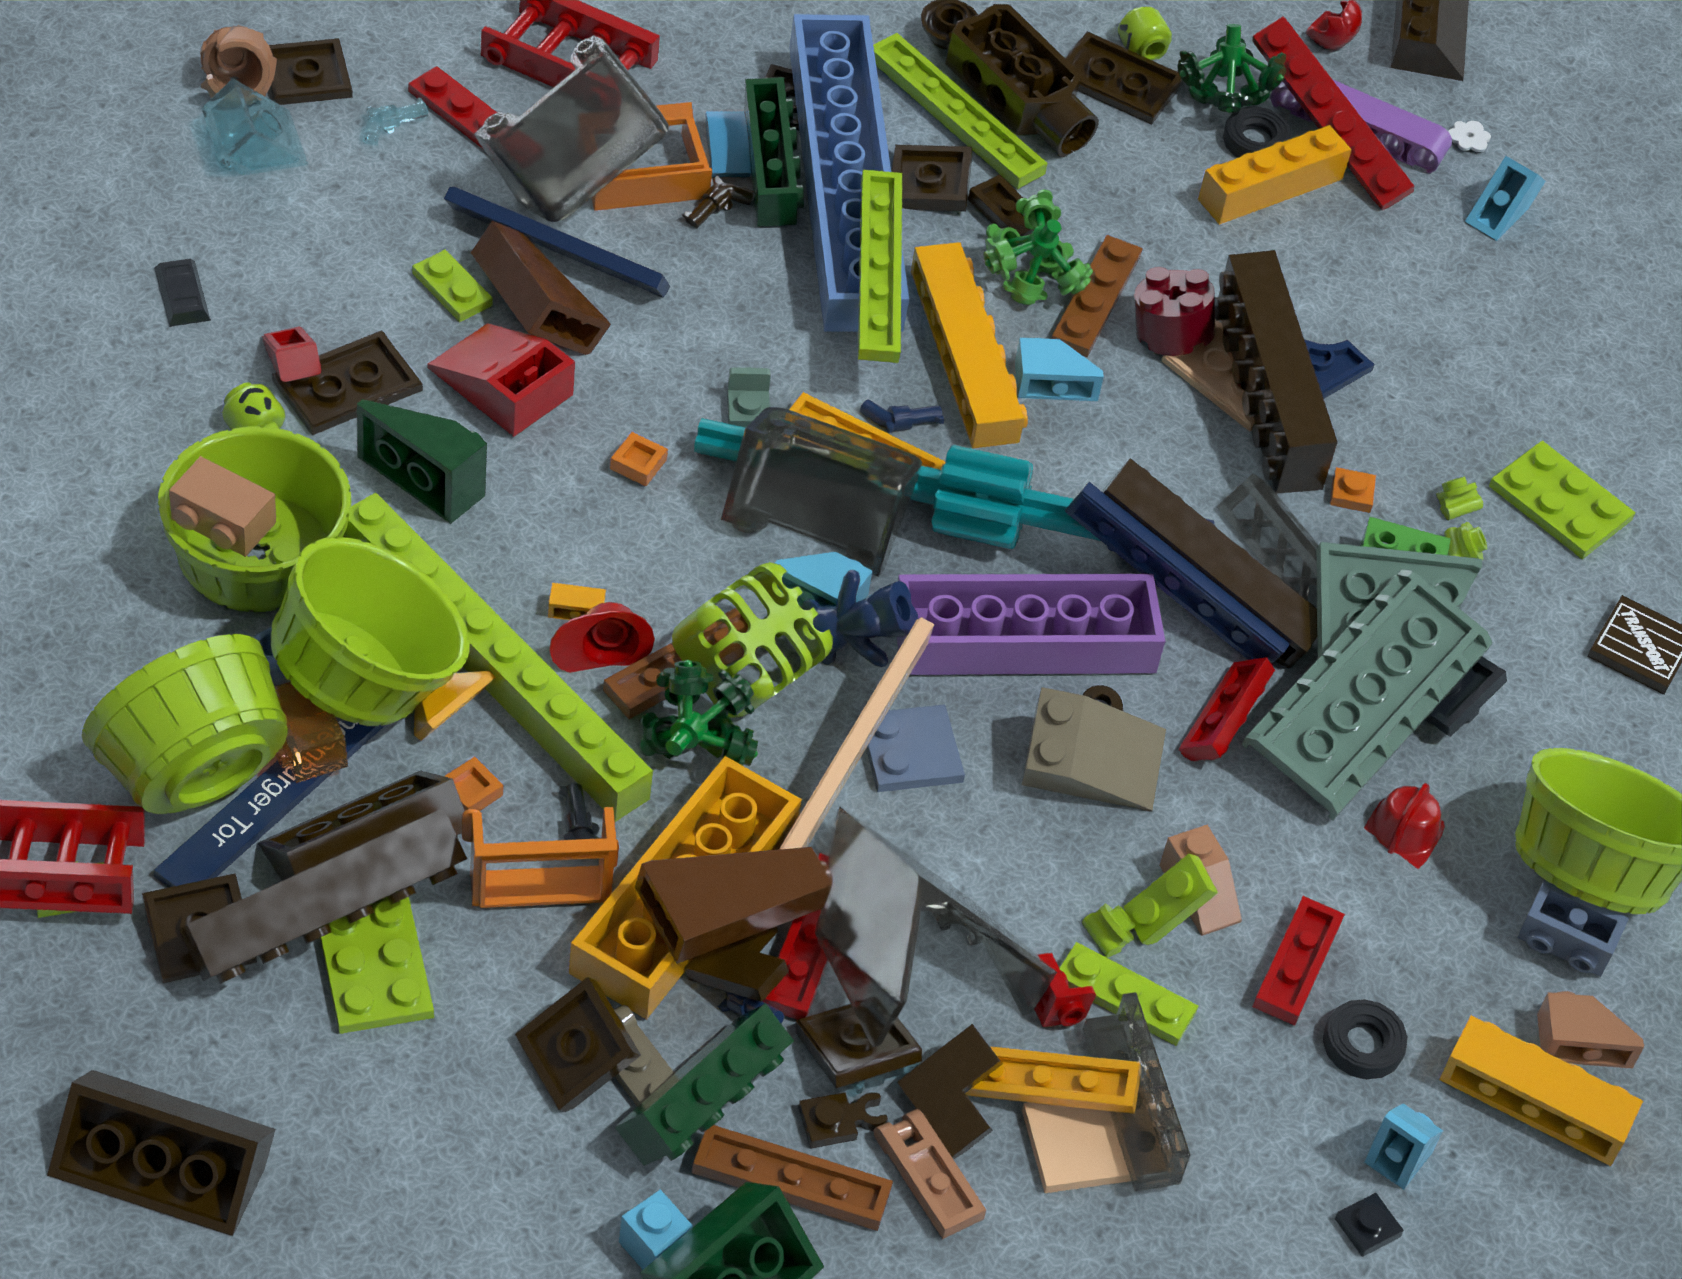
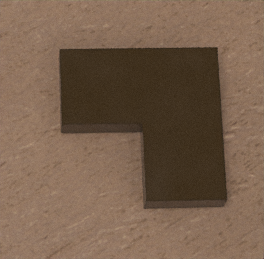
M777 926L694 957L684 967L688 980L762 1002L789 972L784 959L760 953L778 933Z
M971 1024L897 1081V1083L916 1109H919L924 1114L949 1154L955 1159L993 1131L966 1092L1003 1063L977 1028Z

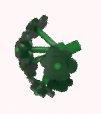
M1239 24L1226 25V36L1220 37L1217 40L1216 50H1213L1209 57L1198 62L1196 55L1192 51L1182 50L1179 52L1181 59L1178 60L1177 65L1181 79L1189 87L1188 91L1196 101L1203 104H1213L1215 107H1218V110L1227 113L1239 112L1243 106H1255L1265 102L1269 98L1270 92L1282 82L1286 74L1284 66L1286 54L1281 52L1277 57L1273 56L1269 60L1268 65L1255 59L1253 53L1246 48L1245 40L1241 38L1242 26ZM1211 64H1214V66L1212 67L1211 71L1205 79L1204 72L1202 69ZM1249 65L1261 71L1257 81H1255ZM1217 75L1227 77L1226 92L1218 91V87L1213 83ZM1244 75L1247 84L1241 87L1240 93H1234L1235 77Z

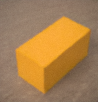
M552 583L548 618L570 620L586 615L594 606L605 603L606 589Z

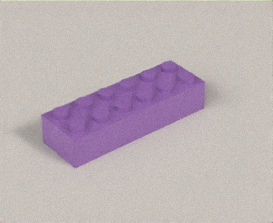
M908 574L898 576V581L906 583L911 593L912 605L918 613V619L922 617L934 624L929 643L910 675L1157 673L1165 645V636L1153 574ZM907 636L897 637L898 650Z

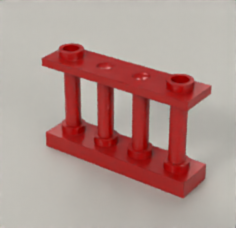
M520 0L519 13L521 14L504 33L487 26L481 30V56L485 57L490 63L506 66L584 100L594 109H617L618 82L633 65L638 64L651 69L658 61L660 35L579 0ZM540 21L554 27L537 48L519 41V38L534 22ZM567 36H575L587 43L570 62L552 55ZM600 50H607L620 57L603 77L585 69Z
M0 800V840L12 841L8 859H0V908L132 914L134 905L133 865H123L127 846H145V809L142 806ZM31 843H60L56 861L28 860ZM79 844L107 845L104 864L75 862Z

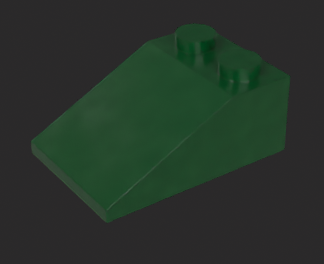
M364 399L357 403V457L450 524L485 497L487 442L477 432L469 431L460 423L451 419Z

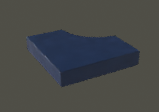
M1305 340L1324 399L1373 371L1375 364L1348 340L1336 344H1319Z

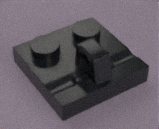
M1482 656L1429 714L1425 721L1451 737L1465 722L1470 723L1479 714L1480 708L1507 682L1506 671Z

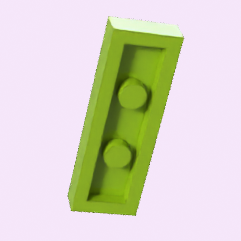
M1078 942L1074 944L1060 966V970L1067 976L1069 988L1092 986L1096 993L1093 1003L1175 1046L1178 1045L1199 1007L1195 1003Z

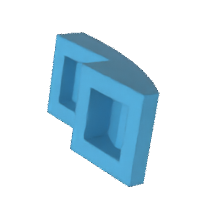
M706 111V135L712 177L717 175L719 177H750V152L744 111Z

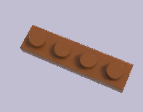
M1106 235L1090 265V268L1093 270L1089 277L1091 279L1090 283L1084 290L1074 294L1051 339H1060L1082 356L1088 357L1135 269L1143 248Z
M737 608L725 613L738 632H747L748 624ZM717 621L703 631L704 637L708 643L715 645L728 634V627L724 622ZM670 643L604 679L603 691L630 720L666 700L664 687L656 684V676L666 668H674V664L682 661V659L676 653L673 644ZM732 643L720 651L719 657L723 664L727 666L743 657L744 649L740 644Z
M716 1125L705 1131L692 1168L693 1174L738 1188L745 1182L779 1186L789 1204L875 1231L879 1229L893 1184L892 1180Z

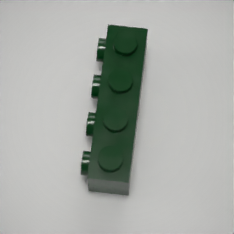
M784 77L745 79L744 113L748 132L757 227L797 225V209L804 208L803 185H797L796 179L801 177L799 155L793 156V150H797L796 127H790L789 122H793L792 98H786Z
M765 1003L736 1018L615 1126V1129L643 1166L664 1156H667L672 1161L694 1144L690 1136L699 1129L701 1132H704L723 1118L725 1114L721 1108L728 1101L733 1105L755 1088L751 1082L758 1074L764 1077L782 1064L784 1058L781 1056V1053L794 1040Z

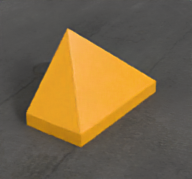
M491 671L455 673L449 682L437 688L415 707L414 736L422 741L483 691L496 677Z

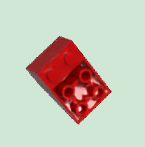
M488 323L427 364L429 370L513 437L573 396L575 361L545 338Z

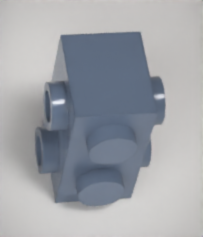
M1544 879L1517 938L1527 942L1528 946L1537 952L1551 953L1568 961L1574 969L1580 972L1594 973L1601 977L1615 951L1629 917L1581 900Z

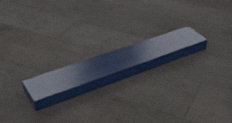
M449 187L444 197V200L452 209L488 224L494 221L519 231L535 244L664 298L670 288L668 281L659 272L457 187Z
M1091 482L1086 484L1064 510L1141 574H1153L1157 587L1246 659L1252 660L1267 657L1272 664L1289 646V642Z

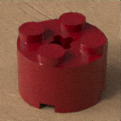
M1153 267L1147 270L1146 278L1137 285L1134 292L1136 336L1141 343V340L1148 343V349L1154 353L1169 356L1186 355L1193 352V346L1204 342L1205 347L1211 343L1216 333L1215 290L1209 280V274L1202 269L1187 271Z

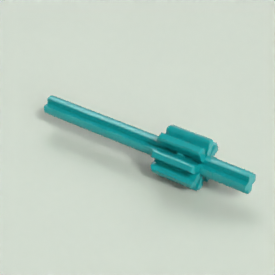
M704 418L700 420L694 452L933 504L935 511L932 517V530L939 534L1014 549L1024 524L1100 541L1064 511L1073 498L1031 490L1033 464L1027 460L952 445L946 454L945 464L939 470Z

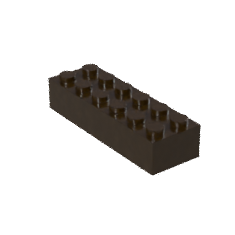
M1276 251L1228 255L1225 271L1219 275L1220 292L1219 296L1215 297L1216 321H1221L1224 329L1222 336L1224 349L1226 352H1231L1234 359L1232 364L1234 381L1236 384H1241L1242 389L1245 391L1242 395L1244 413L1246 416H1253L1255 421L1252 427V438L1255 447L1261 448L1263 454L1262 469L1266 481L1272 480L1276 494L1323 490L1338 441Z

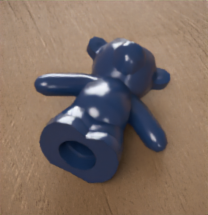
M849 570L843 577L836 607L831 605L821 606L814 599L806 600L802 604V609L810 610L814 607L819 614L813 619L815 629L819 632H825L830 629L833 636L832 649L829 655L821 662L826 665L834 662L836 652L848 643L857 653L874 666L885 667L889 660L886 653L872 643L869 638H893L909 634L918 619V613L912 605L911 593L906 583L902 581L891 583L856 602L860 575L856 570Z

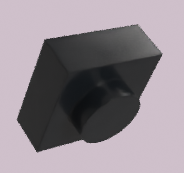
M1377 1193L1338 1211L1335 1217L1336 1222L1362 1257L1400 1238L1404 1231Z

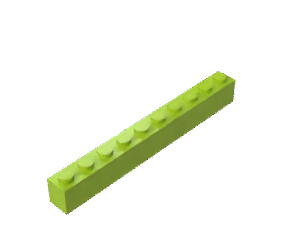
M376 492L350 507L348 525L343 537L361 540L362 542L366 541L385 548L418 567L421 572H424L438 584L444 594H447L455 604L468 630L470 651L463 667L468 672H492L496 678L485 688L489 694L578 784L582 785L583 789L603 810L604 807H613L615 822L650 800L653 770Z

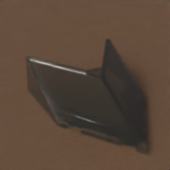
M839 807L834 824L836 825L835 835L830 846L827 863L832 873L834 885L825 908L821 909L817 919L815 935L872 1047L881 1046L907 1002L920 914L923 911L929 910L932 912L941 931L949 930L952 924H959L970 932L967 937L970 946L983 943L1022 1015L1032 1013L1057 972L976 902L849 812Z

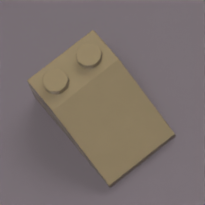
M1041 687L1035 709L1022 785L1152 811L1166 729L1087 696Z

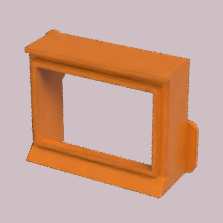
M692 102L577 113L576 149L594 211L700 200L703 194L711 187L712 168H709L693 118ZM682 124L681 135L690 163L603 172L592 136L593 133Z
M604 807L601 839L485 844L483 840L482 812L476 809H468L463 812L462 839L466 842H471L470 879L472 906L491 908L602 903L612 894L614 867L617 866L619 851L613 807ZM599 858L598 866L486 870V863Z

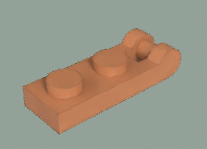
M919 1109L904 1114L902 1121L894 1125L887 1122L874 1129L875 1139L884 1153L888 1154L942 1239L984 1220L986 1208ZM910 1138L917 1141V1143L908 1147L904 1142Z

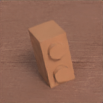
M201 456L169 490L172 520L176 521L182 528L194 530L213 540L219 547L231 549L244 557L250 553L276 523L274 493Z

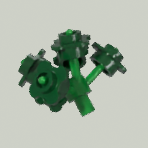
M690 660L676 662L674 668L664 669L663 672L656 676V684L664 687L665 699L670 704L678 706V717L675 715L657 717L653 712L644 714L640 721L643 727V740L639 743L640 752L647 757L653 754H663L666 758L670 759L673 756H679L685 748L691 749L699 744L716 758L722 757L723 759L726 756L742 766H750L753 759L758 756V741L752 739L754 730L745 728L742 731L738 725L733 724L728 716V713L737 716L743 710L751 715L755 711L750 702L754 692L749 682L738 674L732 678L727 671L722 669L718 672L722 681L713 688V693L718 702L701 715L696 711H692V706L699 700L700 694L707 692L708 682L713 681V675L708 674L707 669L702 667L700 662Z

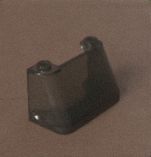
M595 35L580 41L575 46L571 56V63L576 70L523 114L517 117L511 113H495L489 116L483 126L474 133L517 201L526 209L549 222H558L573 214L659 142L669 129V124L660 110L606 42Z
M767 407L745 428L721 520L731 523L735 529L744 533H755L758 529H763L769 523L846 550L845 557L860 562L864 567L872 570V575L879 577L885 569L913 494L922 461L906 451L780 407Z

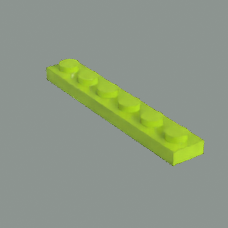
M895 33L873 44L876 66L968 147H972V150L1017 190L1046 174L1048 163L902 36Z
M863 170L858 360L899 363L902 173Z

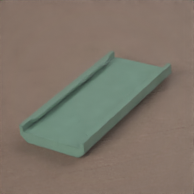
M1402 569L1243 740L1242 745L1245 748L1251 745L1331 813L1328 817L1334 821L1487 652L1493 642L1488 631L1414 571Z

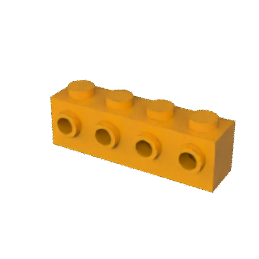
M1330 125L1315 131H1308L1301 136L1284 142H1277L1270 147L1253 153H1246L1239 158L1222 164H1216L1206 169L1198 201L1220 225L1343 180L1352 149Z
M1472 1015L1464 1027L1439 1079L1609 1166H1612L1643 1103V1100L1631 1095L1624 1088L1611 1085L1587 1073L1580 1066L1569 1064L1543 1051L1539 1046L1533 1043H1526L1502 1031L1495 1024L1482 1021Z

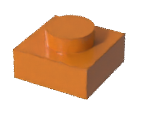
M631 432L611 457L610 469L647 486L667 461L668 449Z
M1336 467L1333 474L1330 505L1370 513L1373 507L1376 475Z
M476 757L471 758L445 775V777L453 779L464 811L468 809L480 811L503 796L504 785Z

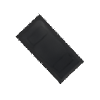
M183 259L162 262L154 267L169 327L211 321L194 260Z

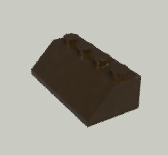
M1396 0L1391 68L1463 81L1469 0Z
M420 770L258 842V845L281 881H284L443 808L456 835L462 834V814L464 808L452 778Z
M91 1070L71 1083L47 1176L233 1236L265 1170L276 1129Z

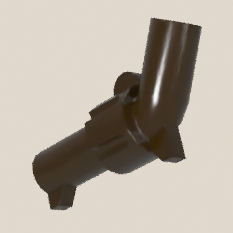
M717 175L713 179V185L703 194V201L692 212L685 211L682 216L688 224L698 229L714 211L718 213L722 209L725 211L730 210L733 207L731 200L750 205L754 191L732 183H724Z

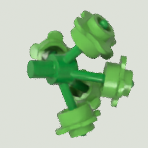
M1045 189L1038 191L1037 194L1032 195L1028 199L1021 198L1016 203L1017 212L1022 213L1024 216L1025 227L1034 230L1031 235L1020 237L1014 228L1007 227L1001 229L997 224L989 225L986 230L988 236L985 240L987 251L983 253L985 265L992 274H1000L1005 281L1002 287L1006 291L1012 292L1011 298L1024 305H1032L1036 300H1046L1048 294L1043 290L1045 282L1036 275L1037 273L1045 272L1051 274L1058 282V289L1062 295H1066L1069 292L1076 294L1084 290L1090 283L1091 279L1089 277L1093 273L1090 264H1083L1079 258L1069 263L1067 262L1074 255V249L1070 243L1059 241L1058 234L1062 227L1057 220L1061 216V209L1054 205L1052 192ZM1029 251L1034 256L1029 262V271H1016L1012 282L1007 281L1010 279L1009 272L1017 269L1016 258L1020 254Z

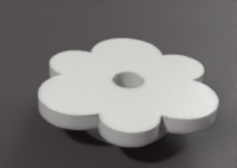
M1457 121L1454 124V128L1449 130L1452 142L1457 143L1458 148L1463 151L1471 149L1475 152H1484L1488 145L1487 142L1491 138L1490 133L1483 131V125L1477 121H1469L1467 123Z

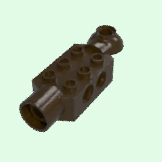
M934 0L924 6L921 13L922 27L934 45L942 49H948L945 64L1016 135L1038 134L1063 158L1088 144L1097 131L1099 119L1076 97L1082 74L1010 4H993L979 15L974 8L959 0Z

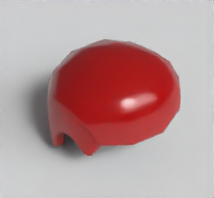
M1342 0L1340 2L1342 12L1339 14L1325 11L1312 23L1305 34L1320 47L1328 50H1336L1348 44L1357 35L1362 24V9L1355 0H1349L1348 2Z

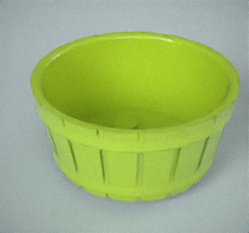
M261 426L233 428L231 431L224 430L209 435L200 442H195L177 456L178 459H174L167 468L162 478L163 483L161 482L158 492L159 513L163 529L169 543L176 552L178 564L183 575L200 594H204L212 602L221 606L226 605L230 609L249 612V610H253V612H267L280 608L288 587L289 575L302 550L309 544H314L315 541L323 538L334 537L337 539V537H343L347 529L351 507V488L348 477L343 468H340V463L324 447L321 448L320 444L298 433L293 434L292 431L273 427L261 428ZM200 456L275 494L276 523L257 544L260 547L268 546L270 548L265 551L266 558L259 560L256 556L244 557L231 549H223L213 540L194 530H186L171 519L169 490Z
M334 537L323 538L315 541L314 544H309L302 550L289 575L288 587L280 610L273 620L271 630L273 656L277 660V665L287 680L291 681L296 690L305 698H309L313 704L330 714L332 713L345 721L366 726L390 725L412 713L421 701L437 688L449 682L454 674L463 667L469 655L470 641H468L467 627L463 618L460 617L461 614L455 604L428 575L421 572L418 567L406 559L391 553V551L366 541L362 542L361 540L337 537V539Z
M226 634L199 640L175 649V651L153 660L143 666L142 669H138L125 678L113 690L107 693L94 707V710L91 711L84 723L81 737L98 763L104 765L129 792L137 805L142 806L147 812H152L153 814H171L216 801L247 783L280 751L286 741L288 728L286 715L280 706L270 675V664L263 653L261 644L257 639L248 635Z
M1548 748L1538 751L1532 757L1531 767L1526 776L1527 787L1520 821L1515 831V846L1522 860L1531 869L1535 870L1534 872L1549 883L1554 884L1557 888L1588 903L1605 907L1609 910L1622 913L1628 912L1630 914H1650L1658 911L1663 905L1668 903L1674 890L1682 882V793L1648 773L1599 754L1570 748Z

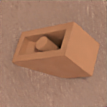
M1204 825L1168 837L1159 865L1164 873L1187 854L1198 856L1218 891L1217 895L1190 915L1201 936L1240 923L1242 919L1230 862L1209 826Z
M1569 991L1548 992L1537 1013L1541 1049L1567 1063L1633 1069L1644 1049L1643 1038L1594 996L1576 995Z

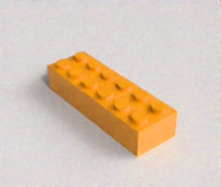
M724 756L571 942L569 974L580 981H583L586 977L596 980L607 997L621 1005L628 1006L632 1012L647 1020L685 972L684 967L693 958L677 964L635 889L641 864L651 860L778 850L799 817L802 799Z

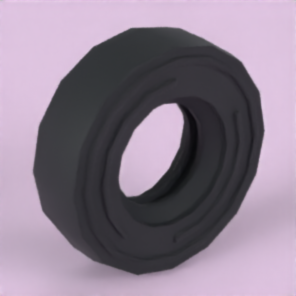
M1258 106L1243 107L1239 112L1232 113L1226 121L1223 133L1226 148L1238 158L1246 153H1253L1270 147L1277 142L1291 139V129L1288 122L1280 114ZM1252 128L1265 131L1271 140L1268 142L1252 141L1243 132Z
M1366 999L1351 1000L1337 1007L1327 1020L1323 1035L1326 1054L1335 1066L1350 1076L1366 1080L1383 1078L1394 1072L1405 1056L1408 1039L1404 1024L1394 1011L1381 1003ZM1362 1026L1374 1030L1381 1038L1382 1048L1375 1053L1360 1052L1349 1042V1031L1355 1027Z

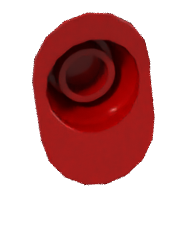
M605 602L591 608L586 615L570 619L560 626L551 638L549 651L552 661L561 670L569 673L606 666H630L651 653L655 637L652 627L645 618L633 613L630 608L620 603Z
M1424 783L1420 788L1416 786H1402L1394 789L1386 798L1379 802L1364 826V829L1374 835L1379 843L1388 849V853L1399 854L1417 869L1428 860L1441 839L1445 827L1444 821L1441 820L1442 814L1439 803L1429 793L1430 786L1427 783Z

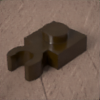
M846 1092L800 1100L798 1109L810 1149L857 1140L858 1131L856 1127L874 1131L876 1127L887 1123V1115L871 1116L866 1112L867 1108L880 1105V1093H866L856 1103L851 1104L848 1102Z

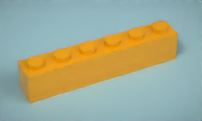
M961 242L915 247L911 275L972 449L1019 443L1022 429L1026 428L1028 424L1027 410L1024 404H1019L1016 380L1014 375L1008 374L1006 369L1005 350L1002 344H997L992 315L986 314L983 289L981 286H976L974 281L972 259L970 257L966 258Z

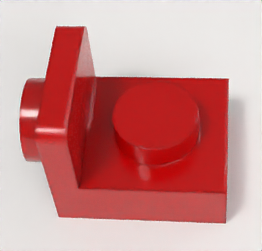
M1035 954L1023 985L1042 1027L1072 1026L1086 1019L1096 997L1094 988L1092 986L1069 988L1067 976L1060 970L1053 954Z

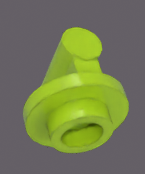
M1465 476L1441 483L1443 491L1436 493L1441 505L1440 511L1447 520L1483 508V500L1477 492L1476 482L1467 483Z
M1469 522L1461 524V527H1451L1445 530V537L1451 538L1448 555L1483 560L1482 551L1487 550L1488 546L1480 527L1473 528Z
M1105 903L1099 910L1089 914L1082 921L1083 926L1107 958L1120 953L1126 944L1134 940L1130 930L1135 927V924L1119 905L1112 909Z

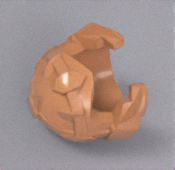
M237 25L214 30L207 40L203 41L200 50L201 69L204 70L207 77L201 84V88L208 91L212 101L224 106L241 107L243 104L250 103L256 98L265 97L274 80L277 58L273 57L269 45L264 40L263 33ZM233 76L238 77L236 81H233L229 78Z

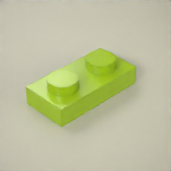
M446 249L412 265V274L459 323L493 306V297Z
M1187 854L1123 908L1134 922V929L1141 943L1150 945L1161 940L1217 895L1218 891L1200 858Z

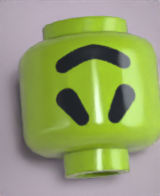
M1139 7L1130 10L1118 26V37L1124 47L1150 60L1163 57L1172 41L1170 28L1159 11L1153 7Z
M250 382L240 384L233 388L224 399L225 405L222 410V416L230 430L252 426L281 428L285 421L284 408L269 388L262 384H251Z

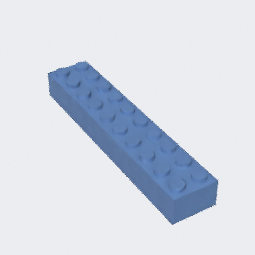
M794 14L789 49L824 332H858L863 170L891 172L869 15ZM903 250L901 265V332L904 331L909 305Z

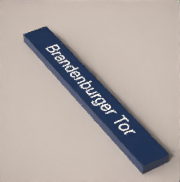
M332 713L329 714L154 869V877L167 887H173L219 876L384 726H381V724L379 726L355 724L340 719Z

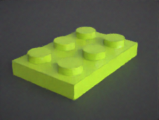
M1543 440L1495 475L1489 484L1490 488L1582 560L1630 523L1636 513Z
M387 897L371 904L375 913L351 924H348L345 916L329 923L332 932L320 938L339 1034L434 1018V1007L409 897L392 905Z

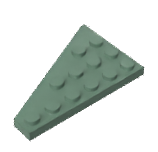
M1320 542L1316 549L1318 659L1402 569L1414 571L1460 608L1482 568V559Z

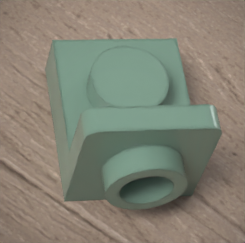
M751 367L730 368L727 386L728 424L755 430H770V369Z

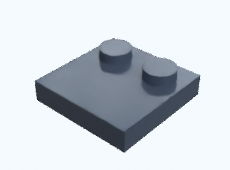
M945 704L889 710L866 748L877 792L964 782L965 773Z

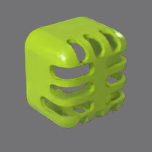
M769 562L756 566L748 574L742 576L699 606L673 630L672 644L682 661L700 662L702 667L707 669V673L713 675V681L708 682V690L706 692L713 704L718 702L713 693V688L722 681L718 675V672L722 669L727 671L733 678L737 672L748 665H754L758 668L760 672L759 679L750 685L754 692L750 702L754 709H756L823 661L832 649L833 636L830 629L825 632H819L815 629L813 619L819 615L814 607L810 610L801 609L797 598L803 592L799 586L789 589L783 584L782 576L788 571L780 564ZM749 589L753 591L766 608L767 616L764 619L757 618L744 599L736 592L737 590ZM724 599L729 600L747 622V632H738L725 613L716 605ZM717 621L724 622L728 627V634L715 645H711L705 639L703 631ZM785 635L800 656V668L795 673H793L788 660L776 645L775 636L779 638ZM732 643H738L744 649L743 657L730 667L724 665L719 657L720 651ZM757 647L765 648L781 670L782 681L775 687L767 671L755 655ZM743 710L737 716L728 713V716L730 718H740L748 713Z

